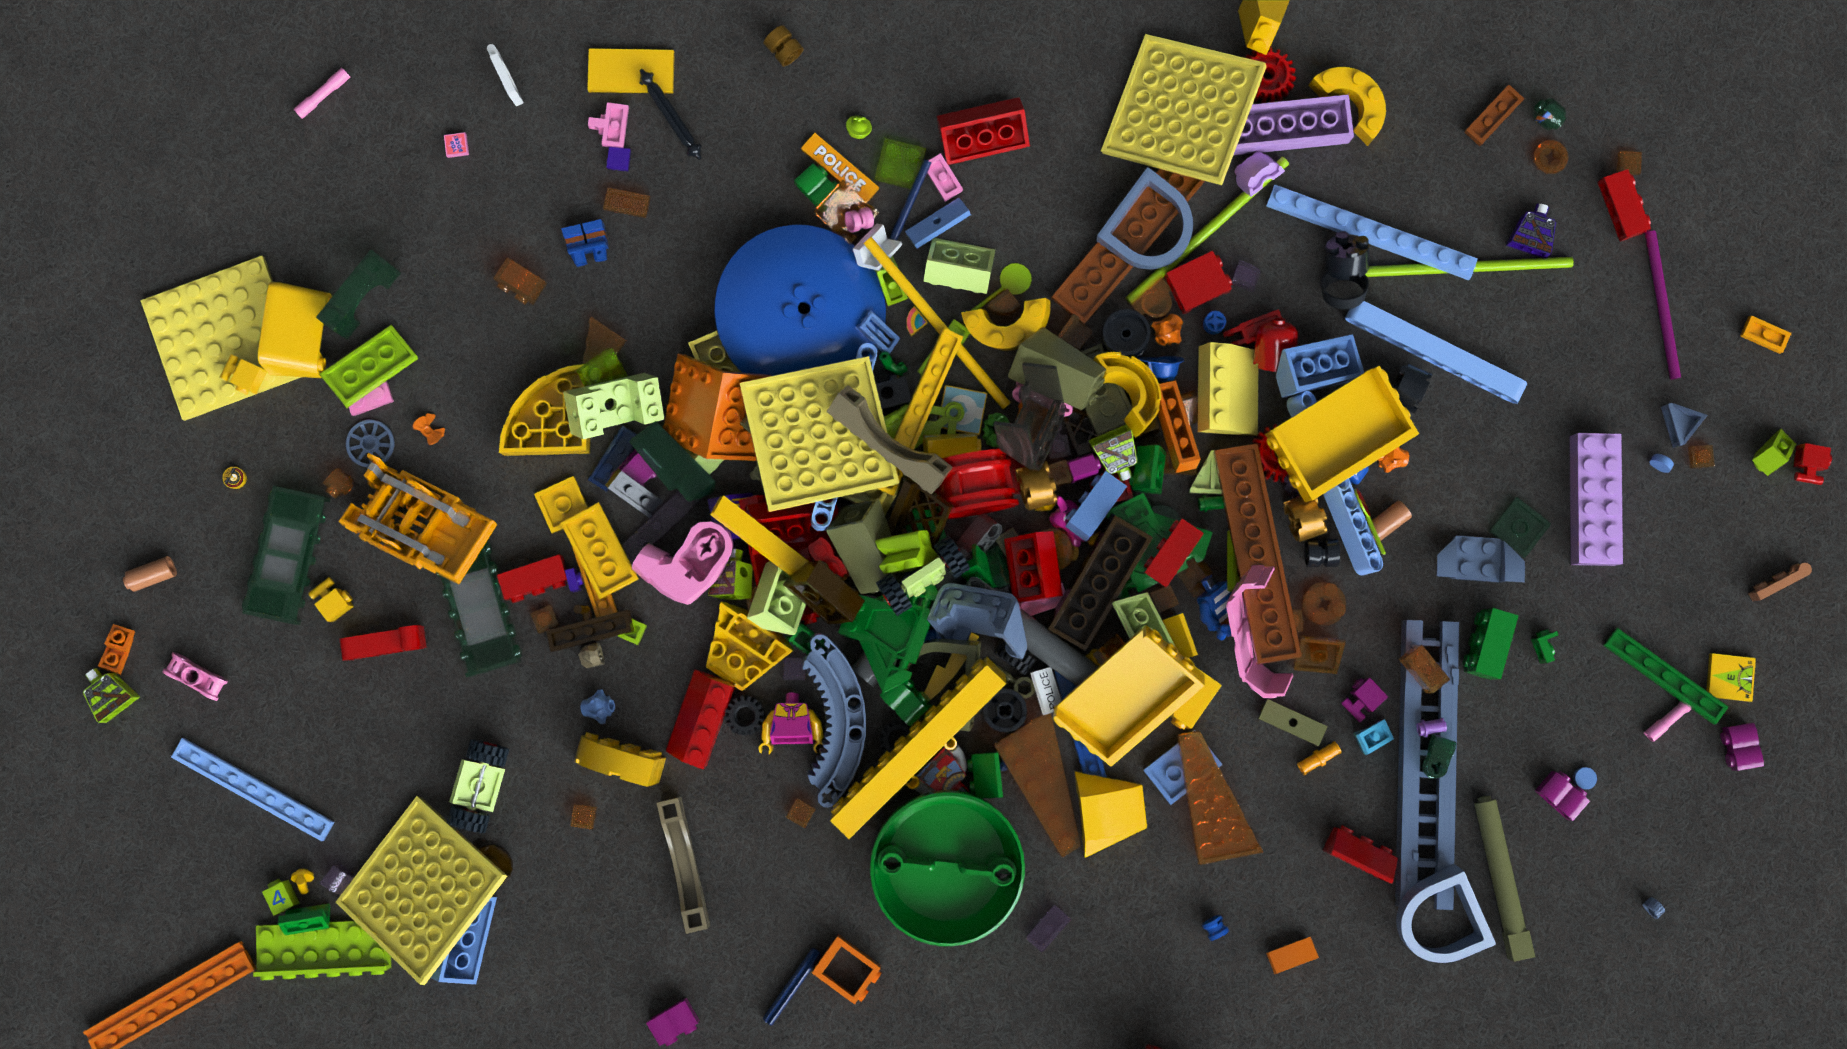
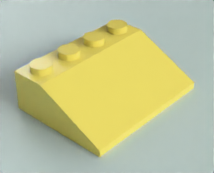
M1214 342L1199 346L1198 432L1258 436V363L1253 364L1254 349Z

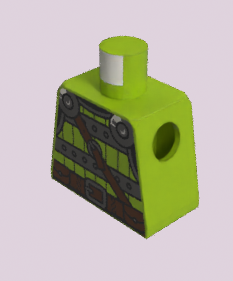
M1127 425L1088 440L1108 473L1113 474L1117 472L1120 481L1132 477L1129 467L1135 465L1138 460L1133 433Z
M732 550V554L720 578L709 588L708 596L723 600L751 599L753 567L751 564L742 562V550Z
M95 668L85 675L92 685L83 691V695L98 723H107L140 698L116 673L102 675Z

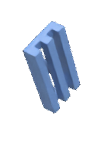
M871 310L866 312V316L856 326L881 352H888L890 354L900 340V337ZM870 319L893 341L891 342L889 339H887L879 329H877L871 322H869Z

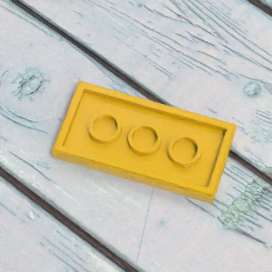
M589 49L588 92L648 93L647 85L639 83L641 81L639 70L643 69L646 72L654 73L653 81L660 86L664 93L673 94L674 50Z
M599 502L560 522L599 599L639 580L636 572L632 570V564Z

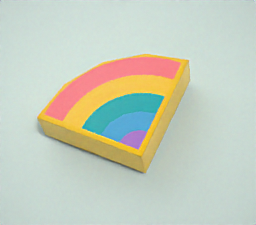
M915 306L909 311L906 319L907 330L910 336H913L927 325L928 322Z

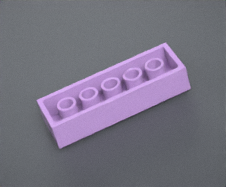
M1349 95L1253 104L1234 155L1253 154L1257 151L1272 152L1349 144L1354 137Z
M1577 433L1570 436L1571 565L1616 566L1623 564L1621 434Z

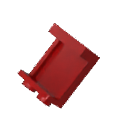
M1213 251L1167 272L1164 277L1183 315L1190 312L1193 308L1222 294H1227L1232 290L1231 278L1228 274H1224L1221 268L1223 263L1218 255L1215 256Z

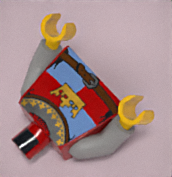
M954 736L916 776L912 777L911 782L905 783L907 787L916 790L920 794L939 790H956L967 793L970 791L961 782L966 776L967 763L965 754L957 744Z

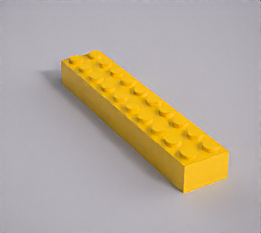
M988 657L984 660L981 658L977 660L971 667L973 669L968 676L966 674L962 675L956 682L957 686L953 691L947 690L940 698L942 701L937 706L932 705L926 711V717L921 722L917 720L910 727V733L906 737L901 736L894 743V749L890 753L886 751L879 758L878 761L880 762L875 768L871 766L863 774L864 778L860 783L856 781L848 789L849 793L845 798L841 796L833 805L834 808L831 810L830 822L848 839L1006 684V674Z

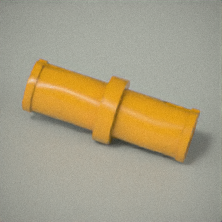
M1333 741L1318 751L1316 749L1313 751L1311 756L1298 762L1297 766L1301 773L1306 775L1318 766L1323 767L1328 760L1341 754L1342 751L1339 745Z

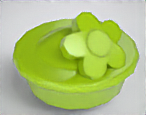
M852 116L846 122L849 135L855 139H863L872 131V125L865 117Z

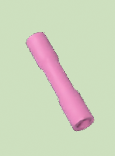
M340 68L324 85L297 105L294 111L303 119L323 99L351 77L343 68Z
M1680 701L1662 719H1659L1649 727L1644 734L1650 741L1654 742L1681 716L1689 712L1691 708Z

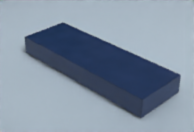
M622 425L588 478V481L607 492L608 488L605 484L610 479V475L632 453L641 437Z

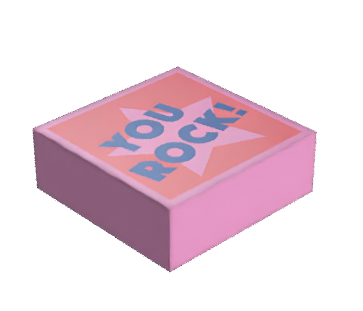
M465 132L444 135L446 156L448 158L469 155L467 134Z

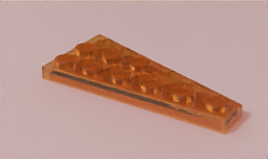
M1051 713L1042 714L994 744V747L1058 853L1063 858L1079 848L1081 844Z
M1193 731L1177 734L1198 864L1202 865L1263 853L1201 732Z

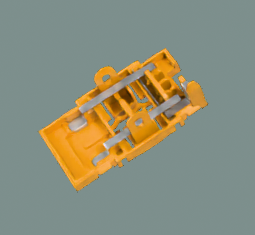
M368 453L367 457L371 464L367 468L364 477L368 480V485L376 489L374 495H368L370 501L367 505L364 503L361 505L364 510L350 503L340 518L339 523L356 534L357 532L360 533L359 537L363 541H367L369 544L402 561L415 565L418 569L424 567L433 573L437 572L439 575L460 584L496 528V522L463 504L460 498L404 470L399 474L397 470L386 466L380 458ZM406 505L408 510L406 515L397 511L399 506L404 508ZM396 515L403 518L401 524H394L395 520L392 517ZM417 516L429 521L427 526L417 521ZM414 524L424 529L422 534L411 530L412 525Z

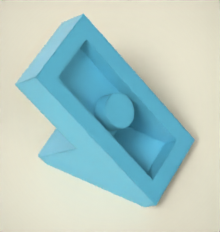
M1385 719L1374 723L1366 729L1353 733L1364 755H1368L1394 740Z

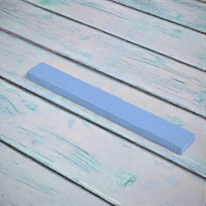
M181 738L171 758L320 841L325 840L334 824L333 820L186 738Z

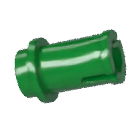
M1203 495L1202 498H1198L1199 511L1206 513L1207 510L1225 509L1223 497H1206Z

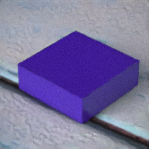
M609 147L606 168L629 171L631 150L628 148Z

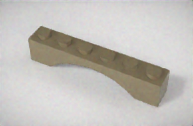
M849 385L837 394L827 410V413L834 420L844 425L853 435L858 436L871 449L877 451L886 461L892 463L905 476L910 477L930 494L942 484L953 468L937 454L912 450L891 438L873 417L866 398Z
M682 797L660 801L657 803V808L674 867L685 932L688 934L708 929L710 921Z

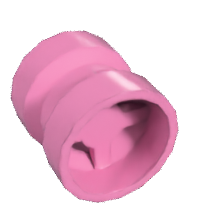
M860 208L857 212L855 210L847 211L845 213L847 229L852 233L859 231L860 228H872L874 218L870 208Z

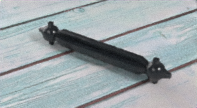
M640 69L641 81L639 83L647 85L648 93L682 144L688 147L687 155L689 157H696L698 160L702 159L700 154L701 144H694L693 136L660 86L653 81L654 73Z

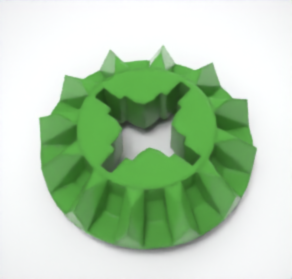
M991 414L988 416V420L984 421L985 428L981 429L985 432L983 439L987 440L986 445L1001 447L1009 438L1010 423L1004 414ZM994 426H996V427H995V430L997 431L998 434H994V432H995L994 429H993Z

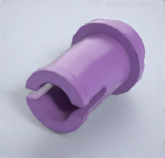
M1444 718L1431 721L1420 720V723L1416 724V729L1419 736L1428 737L1429 734L1446 732L1447 726Z

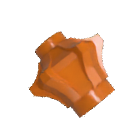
M1169 314L1163 320L1152 323L1151 327L1155 330V340L1158 344L1171 346L1172 343L1180 344L1182 341L1180 331L1183 320L1176 314Z
M1398 447L1378 459V467H1383L1385 473H1389L1394 468L1405 467L1409 461V452Z

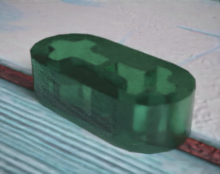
M996 546L987 550V559L996 586L1001 588L1010 584V576L1001 548Z

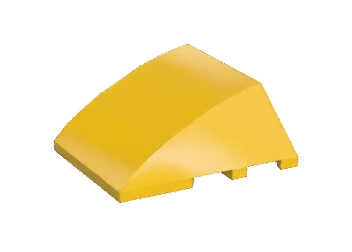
M720 602V611L715 624V633L711 642L706 668L724 680L735 683V687L743 691L793 652L794 649L782 633L762 629L747 619L748 610Z
M1074 771L1080 807L1084 858L1147 828L1142 784Z

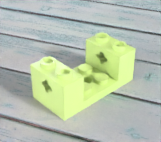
M646 373L563 391L570 433L581 439L603 435V428L630 421L648 424L664 420L658 377ZM608 398H612L614 401L613 407L607 410L605 408V401Z

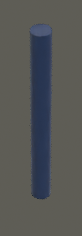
M923 160L889 237L892 240L897 241L932 164L928 160Z

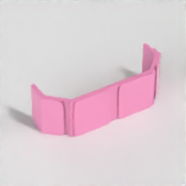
M1252 565L1240 579L1239 583L1236 584L1226 604L1231 634L1235 640L1234 650L1239 676L1242 678V682H1247L1249 687L1263 698L1285 696L1293 678V673H1273L1264 665L1256 664L1242 593L1245 589L1265 588L1274 571V567Z

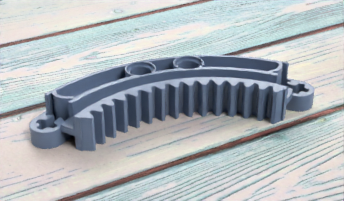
M815 633L810 639L812 651L803 657L801 666L803 670L807 669L808 675L812 676L814 683H817V689L821 690L820 695L823 698L824 706H826L824 710L827 714L825 715L827 722L825 724L826 732H824L826 740H822L824 748L819 749L821 756H816L817 763L811 764L813 771L807 770L806 772L809 782L819 788L817 792L818 802L821 806L828 808L835 805L846 791L859 766L866 737V713L861 688L846 656L827 635ZM816 639H825L824 645L828 648L826 650V653L825 650L820 646L818 648H815ZM850 698H858L859 703L856 706H849L848 701ZM853 728L861 730L860 734L856 737L849 735ZM832 782L835 789H837L839 792L838 794H836V791L834 790L831 793L832 800L826 799L825 801H823L822 794L824 792L826 794L830 793L832 787L829 785Z

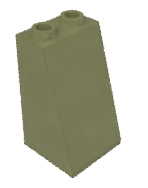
M1043 327L1020 344L1008 377L1082 410L1087 405L1091 406L1098 397L1096 392L1105 381L1103 376L1106 368Z
M876 498L842 507L826 530L860 594H874L880 591L876 582L888 575L883 574L879 567L886 558V555L877 548L875 541L891 537L892 535L881 503ZM896 573L892 575L900 584V581L902 580L904 573Z

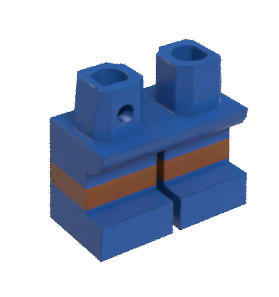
M601 219L582 223L583 227L578 224L561 228L568 254L572 257L577 267L588 264L585 255L588 253H593L596 262L607 260L606 249H609L605 225Z

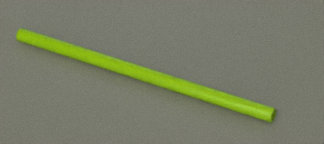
M1281 157L1276 162L1283 169L1289 165V162L1284 157ZM1271 178L1264 181L1263 188L1272 180ZM1243 191L1190 239L1188 247L1181 257L1168 266L1156 269L1126 296L1125 299L1128 303L1134 305L1164 278L1167 272L1174 269L1256 194L1250 197Z
M1573 257L1477 261L1473 272L1571 268L1574 261ZM1425 264L1369 266V270L1365 275L1367 277L1443 274L1447 272Z

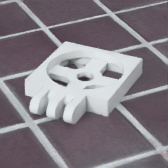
M493 44L488 45L487 51L507 94L516 106L523 104L524 102L500 53Z

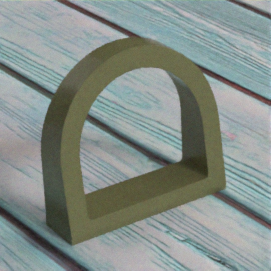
M932 639L923 643L918 657L930 652L966 655L965 674L968 676L973 670L971 667L980 659L981 642L957 639ZM909 663L907 671H909L912 663ZM925 713L918 719L920 722L926 717ZM975 715L960 730L970 731L974 726Z

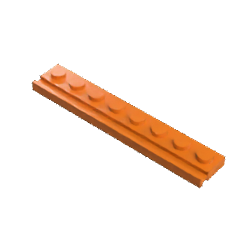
M240 941L84 1031L83 1033L88 1037L91 1048L119 1049L256 970L257 968L248 951L242 945L243 942Z

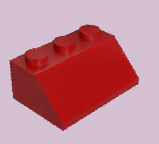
M1053 531L1035 532L1004 539L1011 590L1019 603L1063 596Z
M1341 826L1340 829L1333 828L1323 851L1385 882L1393 883L1398 858L1392 855L1393 851L1382 845L1379 849L1372 845L1374 841L1362 835L1359 839L1352 835L1354 831L1344 826Z

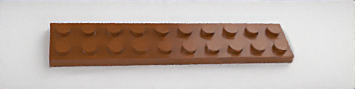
M1162 169L1156 172V174L1176 188L1184 196L1187 203L1205 182ZM1146 187L1112 235L1134 252L1144 255L1179 212L1171 202L1152 188ZM1097 242L1051 299L1085 325L1134 266L1126 263Z
M1258 444L1215 450L1213 453L1239 580L1252 565L1274 567V571L1265 588L1245 589L1242 592L1256 664L1300 658L1302 655Z

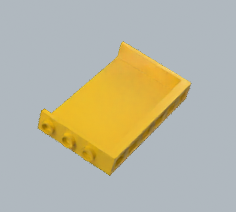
M1380 366L1371 368L1265 434L1268 446L1276 452L1279 457L1278 462L1280 466L1286 469L1290 476L1289 481L1291 485L1297 488L1304 502L1315 500L1419 434L1410 419V412L1400 402L1397 390L1392 388L1386 371L1381 369Z
M1145 625L1054 707L1053 719L1059 727L1065 728L1070 732L1076 741L1082 742L1090 753L1096 754L1109 766H1113L1205 686V676L1195 667L1190 658L1183 657L1172 643L1168 644L1162 639L1161 634L1157 630H1152Z

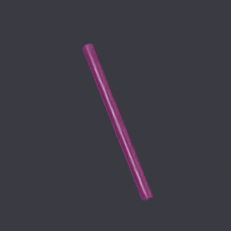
M1648 231L1645 233L1669 377L1670 380L1681 378L1657 234L1656 231Z

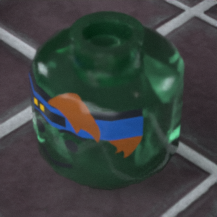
M1549 98L1545 101L1542 99L1534 107L1533 118L1545 130L1558 129L1567 118L1565 116L1566 109L1554 98Z

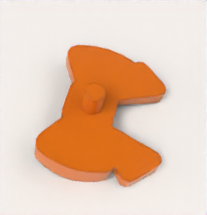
M427 413L426 416L416 419L413 429L420 431L427 438L428 445H433L444 436L445 428L433 430L429 425L436 415Z

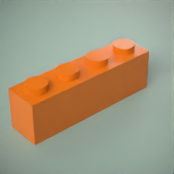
M1175 380L1159 384L1161 400L1157 415L1175 473L1196 469L1201 459L1177 382Z

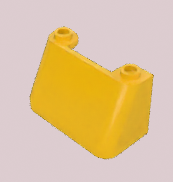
M281 282L269 283L258 347L259 364L269 375L321 378L320 373L326 369V359L320 353L325 314H330L331 310L335 308L334 297L330 293Z

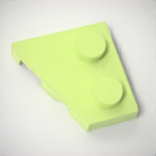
M1215 450L1210 451L1189 489V493L1222 495L1213 453Z

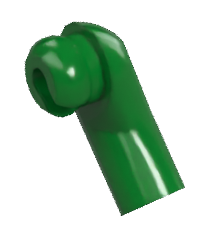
M882 352L879 355V359L885 369L894 375L903 376L902 374L907 372L906 365L903 362H899L896 365L888 352Z

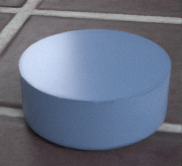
M1654 454L1650 460L1652 467L1664 473H1669L1674 466L1673 461L1662 454Z
M1581 767L1574 772L1573 782L1581 789H1591L1597 782V775L1591 768Z

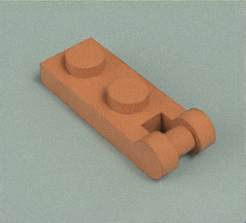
M1808 563L1794 564L1791 566L1790 572L1785 573L1783 571L1772 577L1773 581L1769 583L1764 581L1753 587L1755 590L1748 594L1752 601L1762 600L1808 576L1812 572V568Z

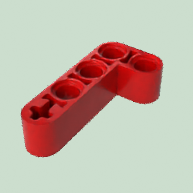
M421 625L405 626L396 630L339 639L342 661L427 648L424 626Z

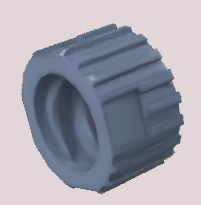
M1650 897L1642 904L1649 915L1655 919H1658L1665 912L1662 904L1653 897Z

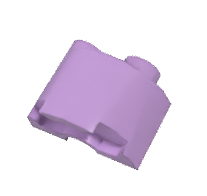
M1260 151L1248 157L1235 169L1238 187L1250 197L1263 188L1265 180L1269 178L1274 180L1285 172L1278 163Z

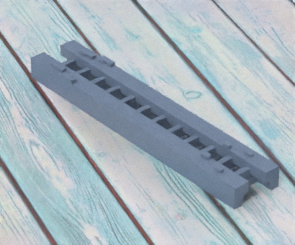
M1403 620L1401 624L1396 849L1398 861L1396 866L1395 906L1399 907L1405 894L1415 884L1422 881L1417 880L1418 867L1435 868V873L1454 864L1459 622H1440L1439 641H1436V638H1423V621ZM1422 646L1439 647V663L1422 662ZM1422 668H1439V684H1422ZM1421 689L1438 690V706H1421ZM1421 711L1438 712V719L1444 718L1446 722V732L1434 733L1438 734L1437 750H1420V736L1417 733L1416 724L1420 723ZM1420 755L1437 756V772L1420 771ZM1420 777L1437 778L1436 794L1419 793ZM1419 801H1436V814H1419ZM1419 823H1436L1435 836H1418ZM1418 845H1434L1435 859L1419 858ZM1454 886L1434 894L1435 909L1453 910Z

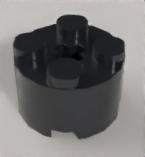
M1345 231L1337 232L1336 237L1330 239L1325 246V268L1329 271V275L1341 280H1349V276L1358 274L1359 278L1365 275L1369 270V239L1366 236L1351 235Z
M1407 364V366L1403 365L1400 368L1396 377L1400 381L1397 386L1394 385L1392 388L1397 390L1402 405L1408 411L1415 413L1418 408L1414 405H1418L1422 401L1430 383L1426 379H1430L1433 374L1410 364Z
M1003 688L983 706L982 711L985 721L991 728L1006 733L1016 730L1023 724L1026 719L1027 708L1025 700L1019 693ZM1001 705H1009L1010 709L1008 711H1010V714L1008 716L1005 714L1001 716L999 714L1001 711L999 707Z

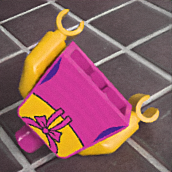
M787 693L786 703L776 704L775 710L770 711L763 721L761 735L763 743L759 746L760 753L763 751V745L769 747L770 754L773 751L772 744H813V740H816L813 748L815 753H817L816 746L822 744V739L824 738L822 723L815 712L808 709L807 703H799V694Z

